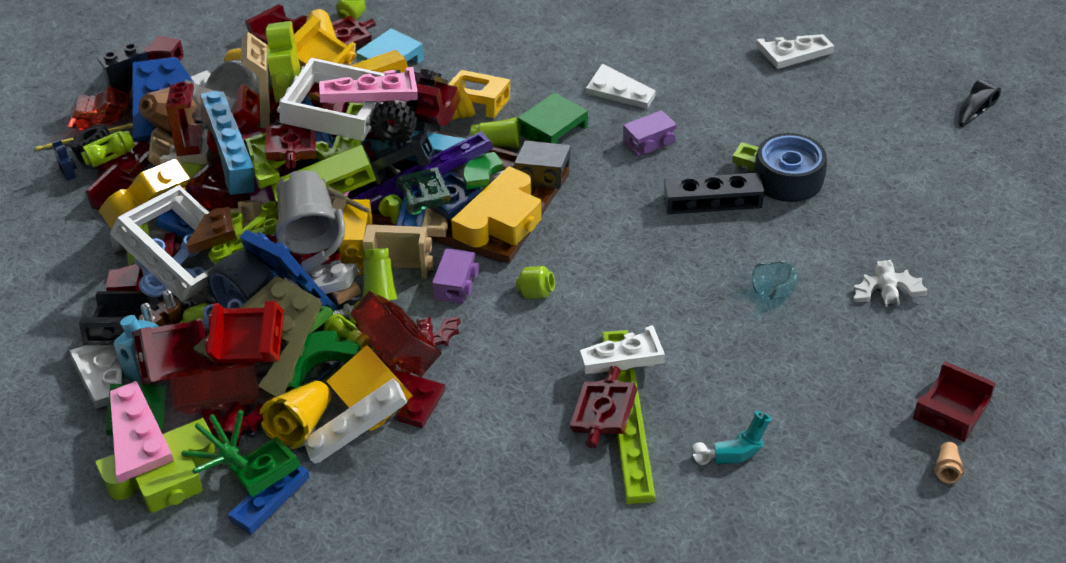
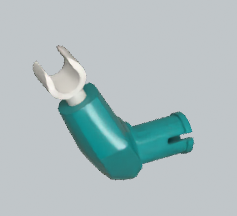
M755 411L747 430L740 432L733 440L714 443V450H708L702 442L695 443L693 449L697 454L692 456L700 465L707 464L711 458H715V464L741 463L753 457L763 447L762 436L772 420L771 417L766 413L763 414V417H760L762 411Z

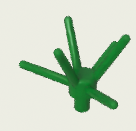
M240 410L237 413L230 442L216 417L210 415L209 418L223 444L199 423L195 424V428L218 447L219 451L216 454L182 451V456L213 459L192 470L194 474L222 462L227 466L232 463L240 470L246 467L249 461L238 454L240 450L236 447L243 411Z

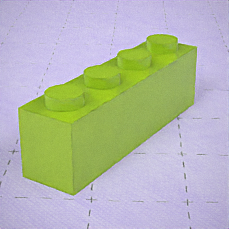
M362 145L298 170L318 173L319 179H325L327 187L336 188L342 194L376 181ZM290 174L280 177V179L283 178L285 182L290 179ZM275 183V184H273V185H271V186H272V189H273V193H274L276 202H277V204H278L277 193H276V186H277L278 183Z

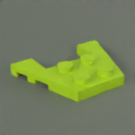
M266 133L245 139L246 148L254 166L258 187L261 189L278 183L280 174L274 168L281 167L282 164H285L286 160L280 162L274 160L266 161ZM324 141L316 142V158L319 161L344 152L340 148H336V151L329 148V143Z

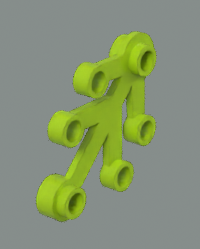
M274 201L264 203L261 206V214L244 228L242 224L245 220L242 213L239 211L231 213L237 239L212 247L208 254L209 259L216 265L230 254L239 250H245L240 239L245 230L255 234L260 232L264 235L276 233V223L279 219L278 204Z

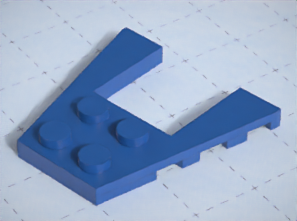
M177 57L133 62L132 128L134 142L150 140L151 133L155 129L150 122L142 117L138 109L140 99L147 93L170 88V85L185 82L186 79L194 82ZM196 121L197 124L203 123V121Z
M245 230L240 237L244 249L258 257L268 267L274 277L279 274L297 283L302 290L319 298L322 306L332 308V311L339 310L289 253L290 250L281 242L276 244L271 242L268 237L260 232L255 234Z

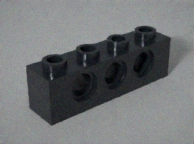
M759 173L664 179V201L667 215L763 208L764 188Z

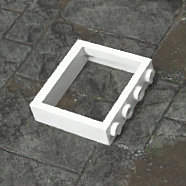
M310 58L306 66H302L299 76H295L292 86L287 88L283 99L280 98L277 112L280 113V123L364 141L372 127L370 122L378 105L380 103L383 104V102L365 101L357 116L300 103L313 84L319 83V81L345 77L358 80L364 74L371 73L372 76L378 77L384 76L385 73Z
M178 185L117 217L110 235L171 290L176 297L184 302L209 286L207 281L209 270L193 278L139 227L172 209L196 230L204 215L209 212Z

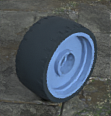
M780 133L765 139L759 145L754 166V173L760 174L764 194L773 199L786 202H798L815 196L821 190L826 175V151L815 139L798 133Z
M239 250L225 257L209 270L207 274V281L216 303H219L225 309H227L228 303L233 299L242 300L246 303L275 278L258 257L246 250ZM236 303L234 308H239V304Z

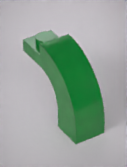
M318 331L308 334L304 343V351L302 356L298 358L294 369L295 374L291 383L288 384L285 393L303 386L305 378L311 369L322 362H348L361 351L359 344L351 340H342L341 342L336 331Z

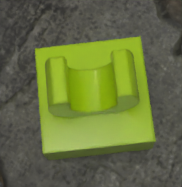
M741 142L733 154L732 163L737 164V168L744 166L753 172L759 147Z

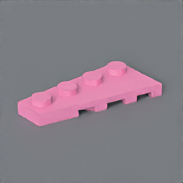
M413 67L405 68V72L397 74L394 70L385 71L384 76L378 77L372 76L371 73L364 74L358 80L345 77L319 81L320 102L330 104L337 102L360 103L362 101L384 102L389 100L406 102L417 100V86Z
M137 381L110 391L115 467L118 483L174 461L172 453Z

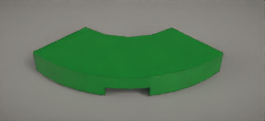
M495 152L480 155L468 162L464 168L463 183L466 189L487 187L489 185V176L503 171V163Z

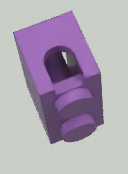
M661 110L624 124L623 142L637 156L650 153L655 149L676 142L673 130L677 129V124Z
M445 249L432 282L434 300L463 304L466 295H471L472 279L477 278L479 272V264L474 263V252Z

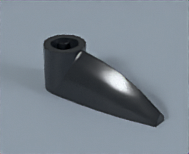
M978 79L960 108L959 125L965 127L993 106L1001 95V88Z

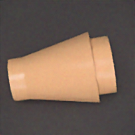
M945 442L941 445L934 467L935 474L944 483H955L959 481L964 473L958 447L952 442Z

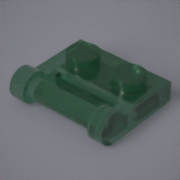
M438 167L402 175L396 180L398 189L404 194L407 202L406 208L410 215H418L423 209L451 203L450 193ZM417 185L422 197L415 198L411 186Z

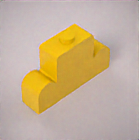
M174 159L141 172L127 190H119L108 197L99 209V212L112 230L117 217L178 185L191 195L196 185L179 161Z
M510 166L506 168L451 220L453 238L472 247H481L487 244L489 235H492L511 245H517L542 220L541 200L531 195V178L529 175Z

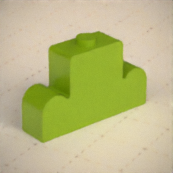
M292 21L268 24L266 28L267 42L270 49L267 61L276 102H279L280 98L283 99L287 88L292 86L295 76H299L301 73Z
M204 418L163 434L174 461L121 483H118L116 477L115 454L95 461L108 495L115 500H124L132 496L135 490L138 489L148 511L153 513L170 505L180 504L184 499L201 493L203 486L199 473L194 474L192 470L196 466H200L213 459L182 456L181 452L185 450L216 454L215 445L195 428V424L199 423L210 432Z

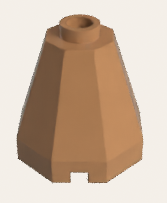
M170 88L145 94L140 99L138 107L142 117L154 127L159 128L165 133L172 134L166 110ZM192 98L191 107L185 109L189 125H194L195 119L192 118V115L197 110V105Z

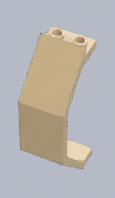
M247 32L242 37L241 65L255 73L259 78L260 122L255 127L266 128V126H270L267 45ZM157 127L151 133L148 158L154 166L161 165L159 159L163 155L168 156L170 148L174 145L173 137ZM211 151L208 164H204L209 173L224 172L220 154Z

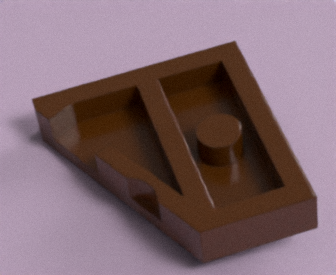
M229 207L223 209L216 208L204 215L186 244L190 255L237 239Z

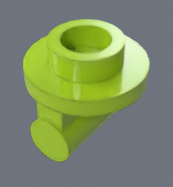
M389 195L380 202L379 211L383 216L390 217L393 224H397L402 201L397 195Z

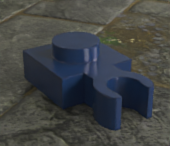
M61 139L52 142L60 171L67 181L76 178L74 169H77L73 157H68L67 149L62 144Z

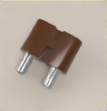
M166 289L162 292L164 300L156 305L158 310H152L148 303L141 305L142 315L139 317V320L155 323L159 327L179 324L180 320H183L180 302L178 299L173 298L171 290Z

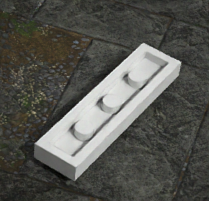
M394 378L312 433L304 443L310 460L315 464L323 461L407 404L399 383Z

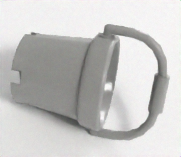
M314 171L290 173L289 180L284 182L282 178L276 186L279 217L276 223L277 242L287 246L292 253L309 254L320 252L301 263L300 266L305 271H309L327 261L329 256L338 249L345 234V223L342 210L333 208L324 178L322 180L319 179L318 173Z

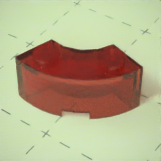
M109 86L97 95L86 96L78 94L70 111L68 126L79 130H86L98 124H105L106 127L114 124L127 111L129 94Z

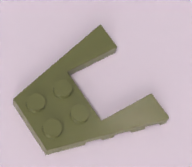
M276 276L240 307L262 308L265 305V301H276L284 310L281 341L288 345L280 354L279 362L273 364L258 385L261 391L273 398L284 394L288 384L291 383L298 358L302 356L304 351V343L308 333H311L322 306L319 298L279 276ZM208 335L193 349L197 354L218 365L219 363L211 359L205 351V341L209 338Z

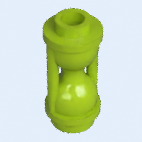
M120 130L83 146L84 151L81 152V156L86 165L91 164L94 168L131 152L135 144L128 130L124 132Z
M341 314L331 316L325 323L324 331H336L341 342L345 339L351 340L359 344L361 350L368 345L374 351L376 342L372 334L351 323Z

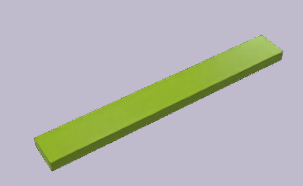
M628 330L602 332L603 342L612 341L615 343L624 340V335L629 333ZM635 369L621 370L617 381L634 382L637 387ZM637 390L625 433L616 434L626 504L655 502V491Z

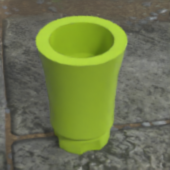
M517 117L471 125V136L482 131L492 142L493 147L519 149L520 135Z
M388 248L364 250L362 300L366 298L377 301L398 299L393 281L391 258H388Z

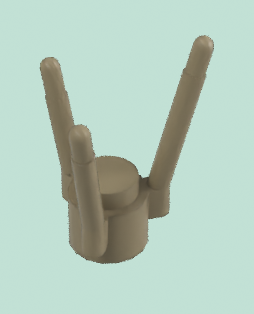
M327 187L334 209L343 210L346 204H349L369 213V208L351 200L336 188Z

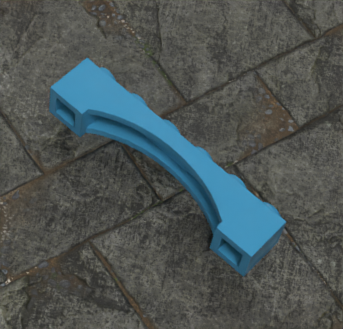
M210 91L200 94L201 119L205 129L211 130L217 144L229 194L254 192V166L224 92Z

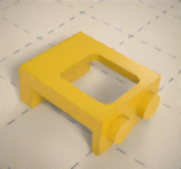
M461 70L448 84L451 85L459 81L471 102L486 105V117L495 118L510 99V79ZM465 81L486 86L481 91L465 88Z

